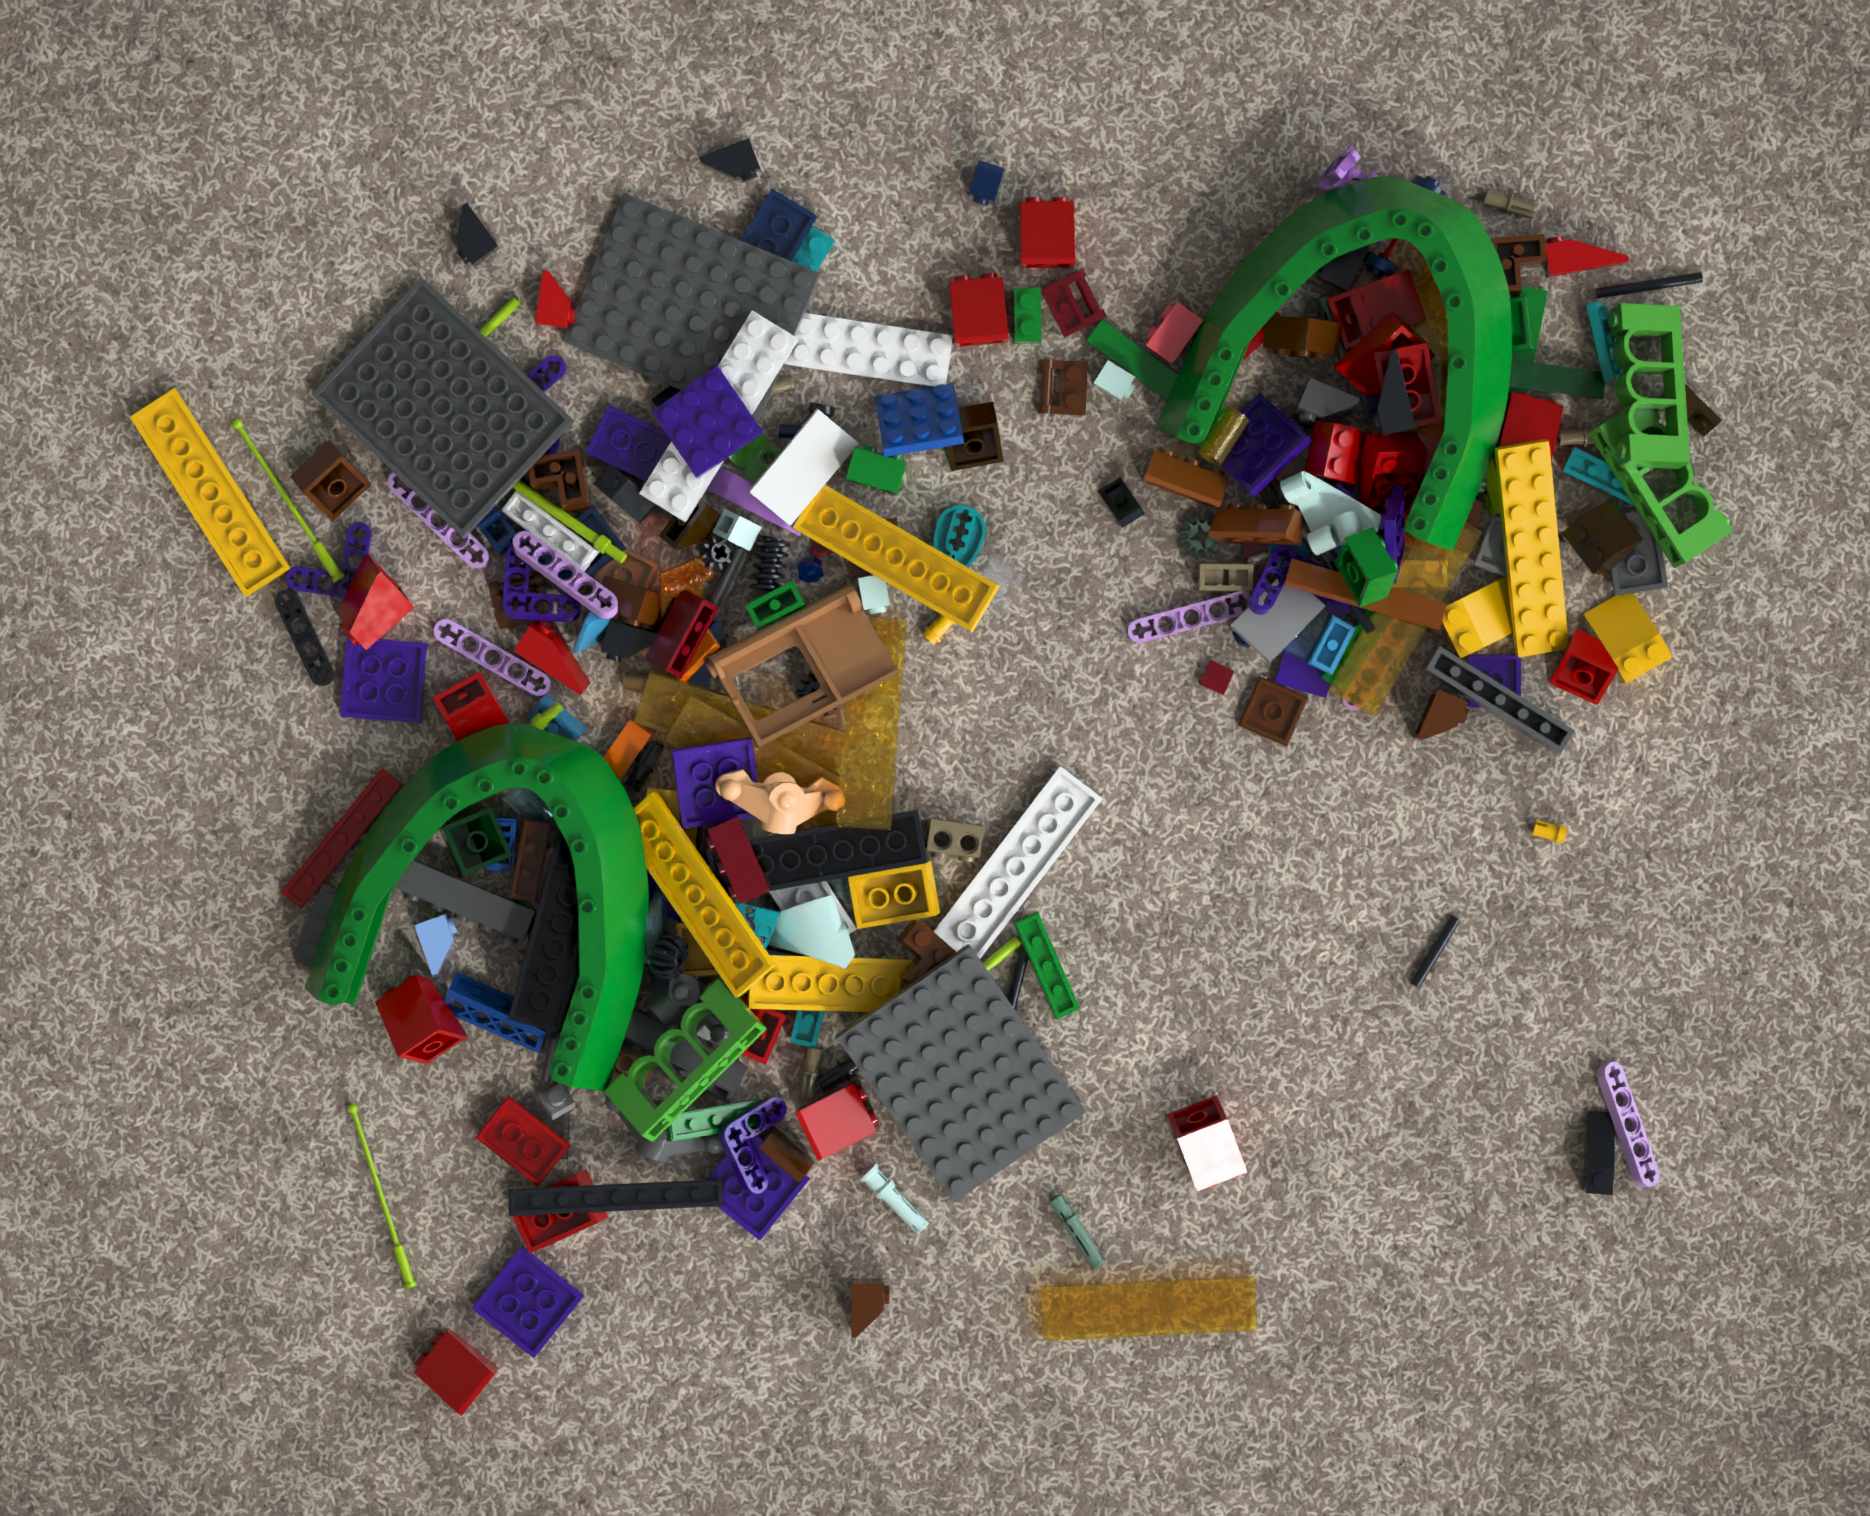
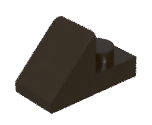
M1685 384L1687 421L1694 430L1704 437L1722 419Z

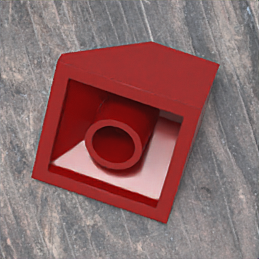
M1575 629L1558 661L1549 684L1598 705L1619 668L1600 639Z

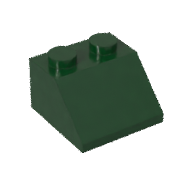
M488 807L439 829L460 879L513 856L492 807Z

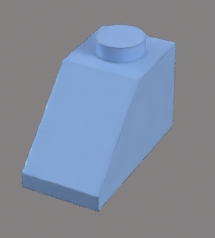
M447 914L414 925L432 976L440 973L456 939L454 933L458 932L453 917L448 918Z

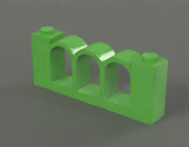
M1620 303L1610 310L1608 316L1611 336H1618L1613 344L1614 360L1624 370L1615 381L1616 396L1626 406L1620 412L1617 420L1618 431L1622 437L1618 440L1616 446L1619 467L1679 469L1690 463L1680 306ZM1630 337L1660 338L1662 362L1641 361L1635 358L1629 349ZM1632 374L1663 375L1664 399L1639 396L1632 388ZM1634 411H1665L1666 435H1648L1639 431L1634 424Z
M1634 411L1633 420L1639 431L1648 435H1666V427L1656 422L1661 418L1658 411ZM1619 412L1588 434L1673 568H1676L1688 562L1733 532L1730 527L1728 518L1721 513L1720 509L1714 511L1713 500L1710 494L1704 488L1692 485L1694 478L1690 463L1679 469H1672L1677 477L1676 489L1659 502L1642 477V475L1653 468L1643 467L1638 470L1636 467H1619V458L1616 455L1618 440L1622 438L1617 427ZM1679 496H1685L1695 503L1697 518L1691 526L1678 534L1662 507Z
M720 979L710 983L705 988L704 993L699 997L703 1002L694 1004L687 1009L682 1017L681 1030H668L660 1036L655 1045V1056H643L636 1060L630 1067L628 1076L623 1073L621 1076L614 1078L609 1087L604 1091L641 1136L652 1142L767 1029L740 997L735 998L725 982ZM714 1014L731 1035L710 1053L699 1041L696 1030L702 1018ZM682 1041H688L704 1059L685 1080L670 1063L671 1050ZM661 1067L676 1084L677 1088L657 1107L646 1094L643 1082L650 1070Z

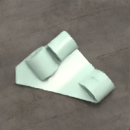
M1302 471L1281 480L1280 486L1288 502L1299 507L1310 529L1307 539L1315 555H1320L1342 545L1345 537L1373 527L1376 534L1379 533L1380 514L1310 473Z
M834 896L819 898L781 911L767 946L809 956L846 969L855 956L847 927L841 921Z

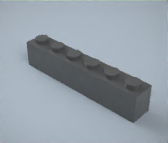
M1433 646L1420 670L1553 753H1562L1575 731L1441 646Z
M415 859L393 889V892L395 888L404 891V897L412 901L419 902V899L430 902L428 907L443 913L444 909L454 912L453 917L468 923L469 919L479 923L478 928L493 933L494 929L504 933L502 938L517 943L518 940H525L536 912L533 908Z
M634 1009L621 1049L638 1058L648 1055L655 1056L654 1049L657 1040L670 1029L661 1021L647 1016L646 1013L639 1009ZM688 1041L679 1042L671 1050L670 1063L684 1080L704 1061ZM704 1045L710 1053L715 1050L712 1046ZM736 1059L705 1092L729 1104L748 1067Z

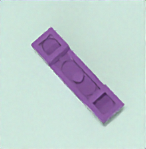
M722 467L718 469L707 487V491L798 536L801 535V532L793 528L799 516L790 526L749 492L754 483Z

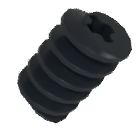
M759 535L765 541L758 542L756 546L762 549L763 552H758L754 555L761 562L754 563L752 566L759 573L751 574V578L757 581V583L749 585V588L771 592L783 586L776 582L777 579L785 578V575L778 570L787 567V564L780 561V559L789 557V554L783 551L782 548L790 547L791 543L784 539Z

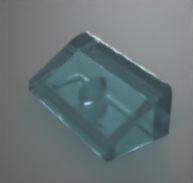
M511 788L502 799L523 819L549 823L551 825L556 822L545 802L529 789Z

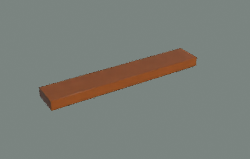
M1291 559L1284 583L1285 586L1359 607L1339 572ZM1391 587L1387 598L1361 608L1440 630L1447 603Z

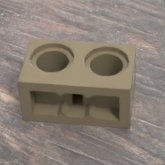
M1198 561L1197 588L1199 591H1252L1254 564L1252 562Z
M931 818L927 851H932L931 857L947 859L948 854L958 855L959 861L974 862V858H980L984 826ZM943 831L949 835L950 840L946 846L939 847L935 844L934 836L937 832ZM966 835H971L976 840V846L969 851L964 850L960 845L962 837Z

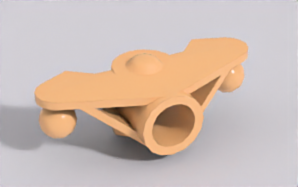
M740 769L719 776L715 783V789L720 796L760 819L759 827L761 829L778 834H793L796 832L797 825L828 809L833 811L840 810L845 804V796L841 788L822 777L807 787H799L794 778L785 772H774L768 775L762 783L753 782L746 772Z

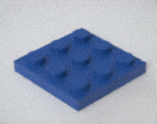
M954 383L875 396L884 457L964 444Z

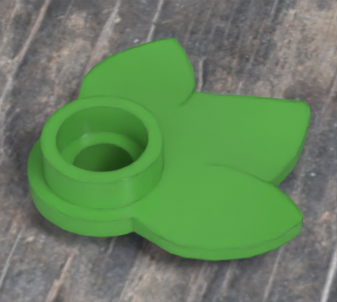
M761 434L729 458L736 466L745 469L743 472L744 479L756 483L771 465V463L764 461V455L771 453L775 460L780 454V450L776 446L770 445L767 436Z

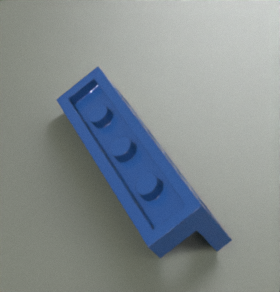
M457 972L445 997V1002L455 1017L539 1053L548 1032L547 1030L507 1020L513 996ZM451 999L460 1002L464 1008L451 1005ZM476 1012H483L487 1015L488 1018L483 1019L481 1017H478ZM500 1023H508L513 1029L503 1028ZM525 1033H530L539 1037L538 1041L535 1042L531 1039H528Z

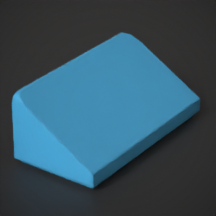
M589 611L576 639L573 652L579 653L599 643L604 636L610 618L603 619Z
M1334 615L1329 616L1306 660V664L1332 675L1356 627Z
M546 694L526 717V720L531 723V719L539 712L542 714L556 701ZM564 709L549 721V726L544 730L577 741L587 727Z

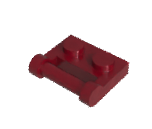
M1084 269L1041 289V293L1064 338L1107 317L1104 309H1100L1085 279L1087 275ZM1074 282L1091 313L1086 318H1084L1068 286Z

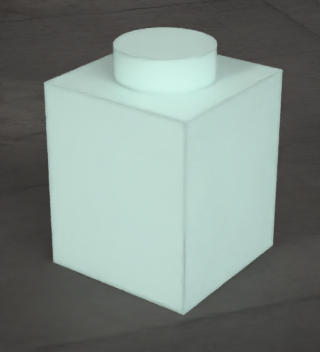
M1109 360L1093 383V385L1121 401L1123 396L1129 398L1136 387L1132 383L1135 376Z
M724 509L712 533L750 551L762 527Z
M874 575L858 578L863 609L869 610L870 614L886 612L885 606H890L886 582Z

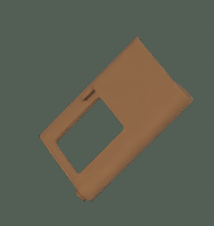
M850 583L708 656L709 662L706 664L711 677H717L757 747L773 741L901 673L864 613L860 598ZM791 647H797L820 684V688L761 720L754 719L734 685L733 678Z

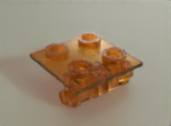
M701 556L659 573L661 621H665L680 591L687 590L703 598V582L710 581L713 572L709 567L702 566Z

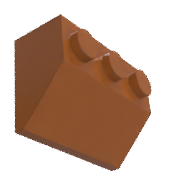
M1160 448L1159 452L1153 451L1142 482L1215 509L1220 507L1229 478L1224 476L1225 471L1212 466L1209 470L1199 467L1201 462L1185 457L1184 461L1174 458V452L1164 448Z
M1228 504L1227 508H1218L1208 537L1224 544L1301 545L1303 514L1296 510L1294 505L1282 504L1279 505V509H1269V505L1254 504L1253 509H1243L1244 505Z

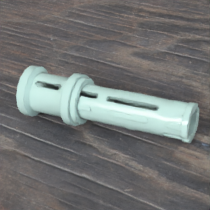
M873 1164L859 1180L865 1182L875 1192L877 1199H883L916 1235L919 1234L929 1224L928 1221L895 1189L894 1181L892 1179L888 1180L878 1169V1164Z

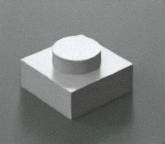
M561 1083L538 1095V1101L552 1120L575 1108L574 1100Z

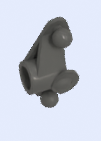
M654 944L646 946L645 962L649 971L653 1000L648 1005L670 1030L676 1029L678 1026L681 1027L682 1017L687 1009L694 1004L703 1002L699 997L704 993L706 985L699 979L684 973L679 974L677 979L672 980L662 979L652 974V970L649 969V957L651 956V949H653ZM714 1014L702 1018L696 1030L697 1036L717 1046L731 1035Z
M606 1095L605 1104L607 1108L620 1116L636 1139L635 1149L650 1159L668 1162L671 1155L700 1151L717 1154L723 1150L718 1134L667 1141L665 1129L652 1142L641 1136ZM660 1100L659 1102H657V1103H656L657 1107H658L664 1100Z

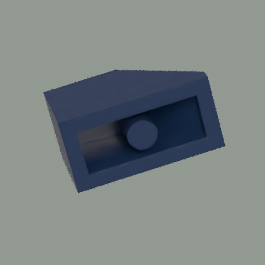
M979 160L969 191V196L973 197L972 202L986 207L988 203L994 204L1005 168Z

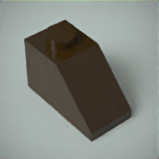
M700 499L686 522L673 515L659 537L675 550H681L707 539L713 532L721 514Z

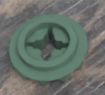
M1197 515L1188 519L1182 526L1180 542L1184 550L1191 556L1206 558L1216 553L1220 548L1222 542L1211 537L1205 539V548H1203L1199 540H1190V538L1198 534V525H1200L1204 533L1208 532L1209 534L1213 518Z

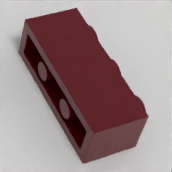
M682 588L644 659L682 678L719 607Z
M739 816L708 829L709 835L705 836L711 851L716 850L720 857V860L716 861L722 876L728 875L731 884L727 888L733 901L738 899L739 903L742 904L769 892L771 889Z

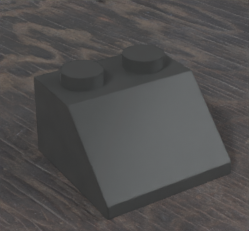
M1310 378L1303 388L1292 417L1297 418L1296 422L1300 425L1311 428L1312 425L1315 426V421L1330 422L1350 414L1360 398Z

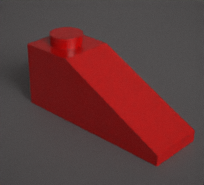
M1563 236L1547 239L1548 243L1545 244L1547 278L1629 262L1628 255L1572 239L1564 240Z
M534 620L514 652L581 696L590 685L588 678L561 635L554 630L553 626L546 621Z

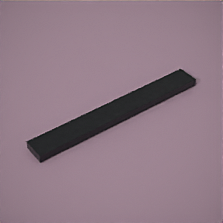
M722 1179L507 1189L508 1216L723 1206Z

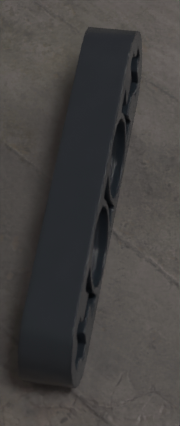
M291 590L281 591L275 599L276 608L309 677L314 684L327 686L334 680L335 671L303 603L296 592ZM286 594L288 597H294L295 599L291 603L294 611H297L299 608L301 610V614H295L288 620L286 614H291L287 606H281V602L284 601L283 596ZM298 618H302L307 624L305 632L301 634L295 633L292 629L293 621ZM310 642L318 646V654L313 658H308L303 651L304 646ZM322 656L325 661L320 662V666L323 670H329L325 682L322 679H316L315 675L319 673L316 665L311 668L309 666V662H315Z

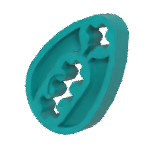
M956 505L946 509L937 520L933 547L951 558L954 555V560L969 568L979 554L986 536V525L983 517L974 508L965 505ZM967 510L969 511L968 516L972 517V521L965 523V529L969 530L968 534L962 535L961 542L965 543L964 548L959 547L958 551H954L953 545L949 544L950 539L955 540L957 536L953 528L960 525V519L956 518V516Z

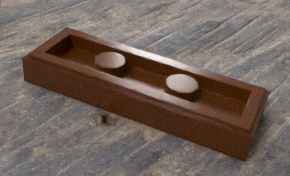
M524 819L509 898L536 903L551 824Z

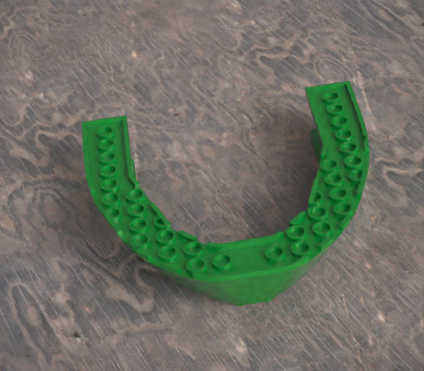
M1390 176L1371 177L1335 188L1303 205L1269 234L1246 258L1222 288L1203 319L1156 427L1184 441L1206 448L1251 339L1284 302L1315 272L1334 258L1381 240L1393 238L1406 240L1416 246L1422 253L1445 304L1448 320V378L1444 433L1410 510L1403 531L1425 542L1453 551L1491 462L1504 419L1512 360V323L1509 289L1502 264L1493 243L1481 222L1467 207L1453 199L1404 179Z
M518 723L496 725L453 743L428 760L400 789L376 819L357 848L340 882L305 989L316 1000L330 1005H338L342 1002L353 1006L356 1005L393 889L426 843L447 820L460 810L508 788L519 787L529 789L545 802L569 846L575 869L579 914L580 976L550 1064V1075L556 1082L569 1087L605 1091L609 1087L631 1020L646 958L649 886L642 830L624 786L608 762L596 750L581 742L530 725Z

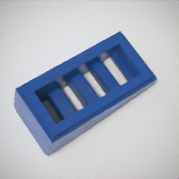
M496 817L500 826L511 827L510 832H503L504 837H510V843L507 842L513 856L508 857L509 864L495 863L487 867V870L513 872L515 867L518 819Z

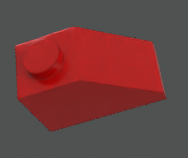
M543 270L535 324L567 330L569 324H574L576 309L572 308V302L552 274L547 270Z

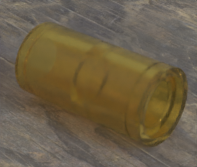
M1226 407L1198 450L1200 456L1216 466H1221L1247 426L1248 418L1238 410Z

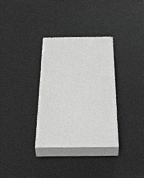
M816 409L751 487L749 492L791 526L859 443L819 409Z

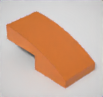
M632 718L603 757L619 780L623 778L653 734Z

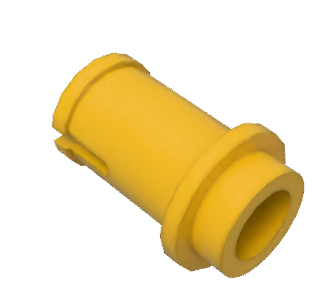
M940 614L928 628L924 627L925 631L922 635L933 645L936 642L940 643V638L955 622Z
M1537 819L1532 836L1553 840L1557 845L1558 842L1564 844L1568 828L1563 827V824L1558 826Z

